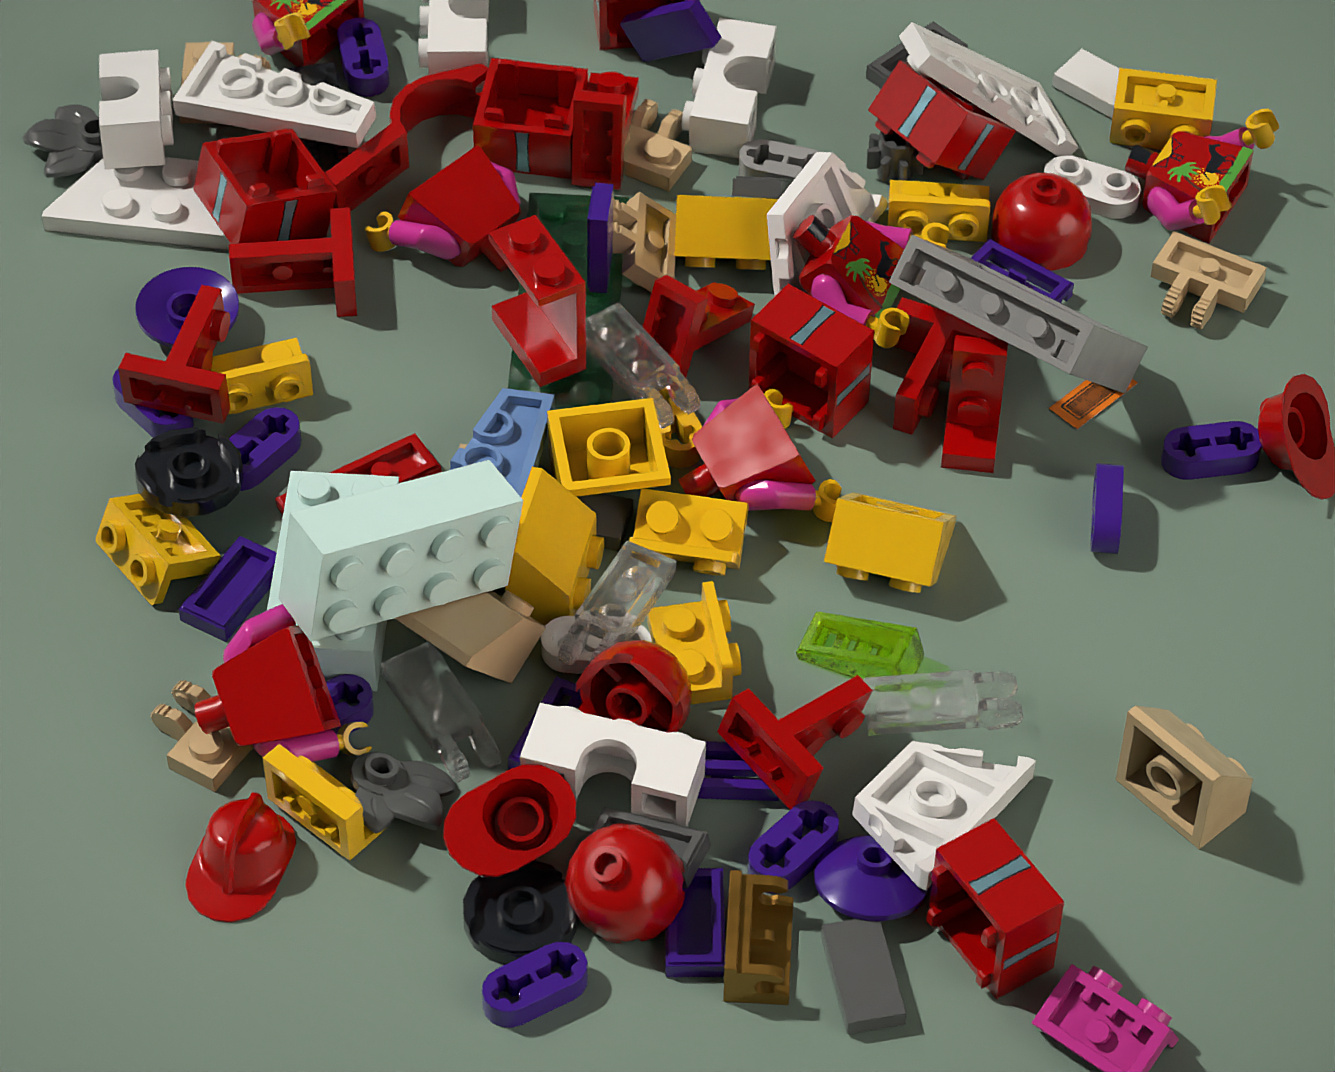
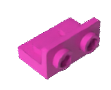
M1071 963L1031 1022L1037 1029L1101 1072H1149L1164 1048L1168 1046L1173 1049L1179 1040L1175 1033L1167 1027L1172 1020L1170 1015L1144 998L1140 1000L1137 1006L1118 994L1123 985L1094 965L1086 973Z

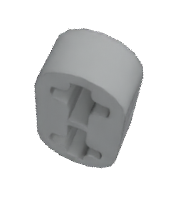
M765 139L752 140L744 144L740 149L739 176L795 179L814 154L821 151Z

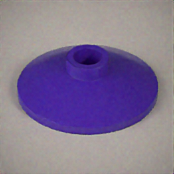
M200 267L171 269L155 276L141 289L135 305L136 318L140 328L149 338L164 346L172 347L201 285L222 289L224 311L230 313L229 331L234 326L239 314L237 292L224 276L212 270Z
M872 836L852 837L835 843L822 853L815 866L814 881L821 898L836 911L855 919L888 921L904 917L917 910L925 902L930 891V887L927 890L918 887Z

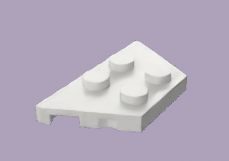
M816 152L767 213L774 297L788 283L807 293L800 284L799 275L810 253L793 238L796 228L807 217L815 215L828 228L850 215L859 216L865 221L875 223L889 205L884 196L871 195L864 189L866 181L856 172H850L846 164L833 152Z
M165 157V165L105 170L104 159H102L49 205L42 214L43 227L47 231L229 250L230 244L193 190L198 160Z
M911 741L855 797L852 815L918 887L927 890L932 885L931 875L934 869L936 848L995 818L1033 778L1036 760L1018 756L1016 767L982 762L983 751L967 748L948 749L938 744Z

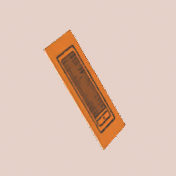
M1132 379L1126 392L1137 385L1138 382ZM1085 380L1048 409L1078 430L1125 393Z

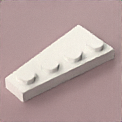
M913 22L899 35L909 53L907 57L909 65L921 76L935 79L1058 157L1072 155L1079 148L1039 82Z
M215 41L210 42L172 100L176 116L265 132L292 128L299 138L354 148L360 146L376 119L373 101L323 82L316 86L302 82L301 74L286 68L277 73L262 67L260 58L244 53L240 58L227 54L226 46Z

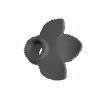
M83 105L57 107L55 119H45L36 122L23 136L25 144L50 152L44 168L46 178L76 174L86 170L92 162H99L103 159L99 116L91 108Z
M369 752L360 755L354 760L350 771V780L354 793H356L355 796L363 807V823L374 833L383 831L391 824L394 817L428 829L438 830L443 814V804L440 797L450 795L456 789V784L445 771L423 761L400 762L396 758L380 752Z

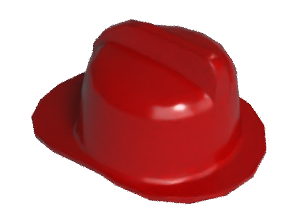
M1307 374L1296 375L1286 384L1283 393L1262 401L1258 416L1259 440L1264 452L1273 464L1280 469L1293 470L1301 486L1311 496L1324 500L1332 497L1335 493V447L1330 429L1328 402L1321 386L1313 377Z
M523 764L509 769L465 793L453 803L444 820L443 839L449 855L463 869L478 876L498 877L516 871L543 856L568 837L576 820V799L570 784L557 771L543 765Z
M252 792L248 799L230 801L215 811L209 819L205 835L190 864L185 882L188 900L199 914L213 921L232 923L248 919L264 909L274 896L293 857L297 843L293 827L284 817L276 814L270 806L266 805L259 793Z

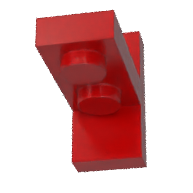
M612 71L591 73L586 91L576 90L573 100L571 185L592 187L595 186V183L613 184V189L621 190L624 174V146L639 94V77L624 76L621 73Z
M350 207L330 209L331 238L229 244L232 285L237 294L334 288L337 317L357 316Z
M668 275L655 280L631 369L649 380H669L679 388L684 387L693 352L749 323L755 304L739 296L738 292L731 286L712 282L698 290H694Z
M201 285L166 361L125 352L118 367L125 403L224 424L231 409L226 374L211 371L214 348L217 342L225 341L230 327V313L224 311L221 288Z
M902 297L897 308L907 313L910 321L906 333L900 335L898 343L893 347L917 355L896 392L893 429L913 435L922 416L930 418L938 400V386L940 382H949L951 378L955 335L997 340L998 338L942 309Z
M955 335L941 468L994 473L1008 352L1007 342L997 339Z
M856 675L778 720L748 688L732 697L717 732L791 810L801 802L809 800L824 769L813 756L822 748L826 741L837 735L841 739L846 738L858 729L865 719V714L862 711L873 690L859 675Z

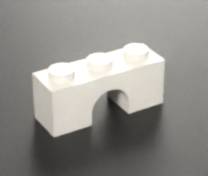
M422 0V3H429V6H420V34L428 35V39H419V68H428L430 75L479 63L488 67L487 22H489V0ZM485 80L476 87H483Z
M720 18L717 30L722 38L715 47L703 49L702 64L705 67L704 69L696 68L692 85V97H695L694 102L686 101L682 116V130L689 131V146L692 147V152L739 159L740 149L744 144L753 140L756 130L757 93L766 94L775 64L777 26Z
M158 50L99 54V79L102 101H99V129L105 170L165 165V145H174L170 67L160 68Z
M540 703L520 755V765H543L557 771L570 784L576 801L583 784L590 777L603 772H614L624 775L631 781L632 814L688 827L705 776L706 742L693 739L689 735L680 732L667 733L638 726L625 719L612 720L583 713L579 709L570 706L557 707Z

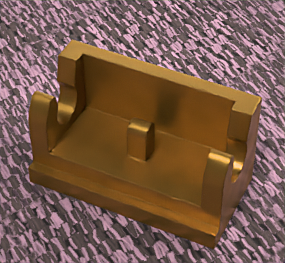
M730 870L723 1002L789 1005L794 897L778 895L779 893L788 892V880L779 876L742 874V870ZM775 892L777 895H765L763 893Z

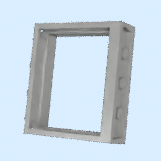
M913 234L889 280V283L1070 375L1122 393L1126 392L1148 346L971 258Z

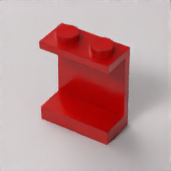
M536 215L489 232V241L526 290L523 294L491 306L492 321L539 387L585 370V280Z

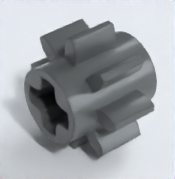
M880 131L879 135L873 133L869 135L866 168H877V175L880 181L890 184V180L909 181L914 173L919 175L924 173V165L916 159L919 151L893 131L891 135H886Z

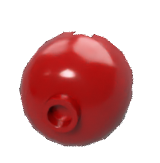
M1036 172L1019 177L1004 189L993 211L992 241L1036 264H1040V266L1049 271L1070 267L1082 259L1087 251L1088 242L1092 234L1091 206L1080 187L1070 179L1054 173Z
M646 640L622 641L603 650L589 663L576 683V692L580 689V696L583 702L578 709L583 713L612 720L625 719L638 726L667 733L679 732L686 722L691 709L692 689L686 669L674 654L661 645Z
M616 823L596 830L579 844L569 861L565 885L572 909L584 926L592 933L610 943L622 944L620 941L629 942L635 939L643 942L653 939L670 926L683 906L685 891L682 889L684 880L682 871L684 873L685 871L682 860L663 837L640 825Z

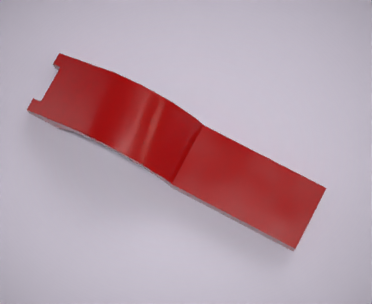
M479 63L425 75L407 84L393 99L389 114L390 125L325 172L337 189L333 208L350 207L351 212L409 168L407 134L420 122L439 115L459 114L475 118L482 93H476L475 87L486 79L488 67Z

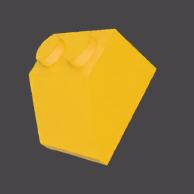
M677 195L674 256H685L686 267L715 268V258L736 259L735 269L766 270V260H771L767 213L778 199Z
M653 398L547 411L548 454L553 478L576 497L671 485V476Z
M532 466L521 497L523 499V506L508 586H505V591L507 590L531 604L534 610L530 617L546 626L555 618L575 616L577 610H586L591 591V579L587 577L590 568L598 570L604 551V537L597 536L596 513L543 468Z
M849 493L837 498L824 562L837 565L836 574L840 576L867 581L869 573L890 577V587L920 593L922 585L932 586L938 580L957 515L860 493Z

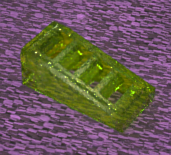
M816 611L796 654L798 659L851 678L859 675L865 683L889 691L906 694L922 663L924 649L916 627ZM830 633L837 635L832 647L824 646ZM851 641H855L856 644L853 650H847ZM873 648L878 649L876 655L870 654Z

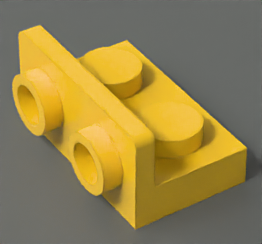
M1119 68L1109 141L1112 144L1139 145L1144 148L1162 150L1173 133L1179 131L1202 137L1210 136L1217 79Z
M890 180L887 226L909 228L913 230V234L921 235L926 225L935 222L946 225L949 228L950 235L948 240L987 242L990 217V186Z
M297 337L213 356L211 371L226 374L231 407L228 415L277 403L290 402L313 395L310 361L307 354H302Z
M641 488L634 535L629 539L628 549L633 555H640L639 563L642 565L670 569L672 568L673 560L694 563L693 571L697 573L725 576L726 568L740 569L749 505L745 502Z
M140 494L109 498L95 538L99 547L151 605L163 603L171 580L208 574L221 557L186 517L165 514L148 505Z
M702 582L701 601L647 608V623L652 643L661 645L674 654L687 671L692 689L691 705L732 699L733 676H740L742 673L741 657L737 642L728 643L726 633L731 632L730 610L726 599H717L714 582Z
M280 744L263 757L268 799L347 860L353 859L383 832L374 833L364 825L363 807L355 796L356 793L315 762H311L304 756L296 757Z

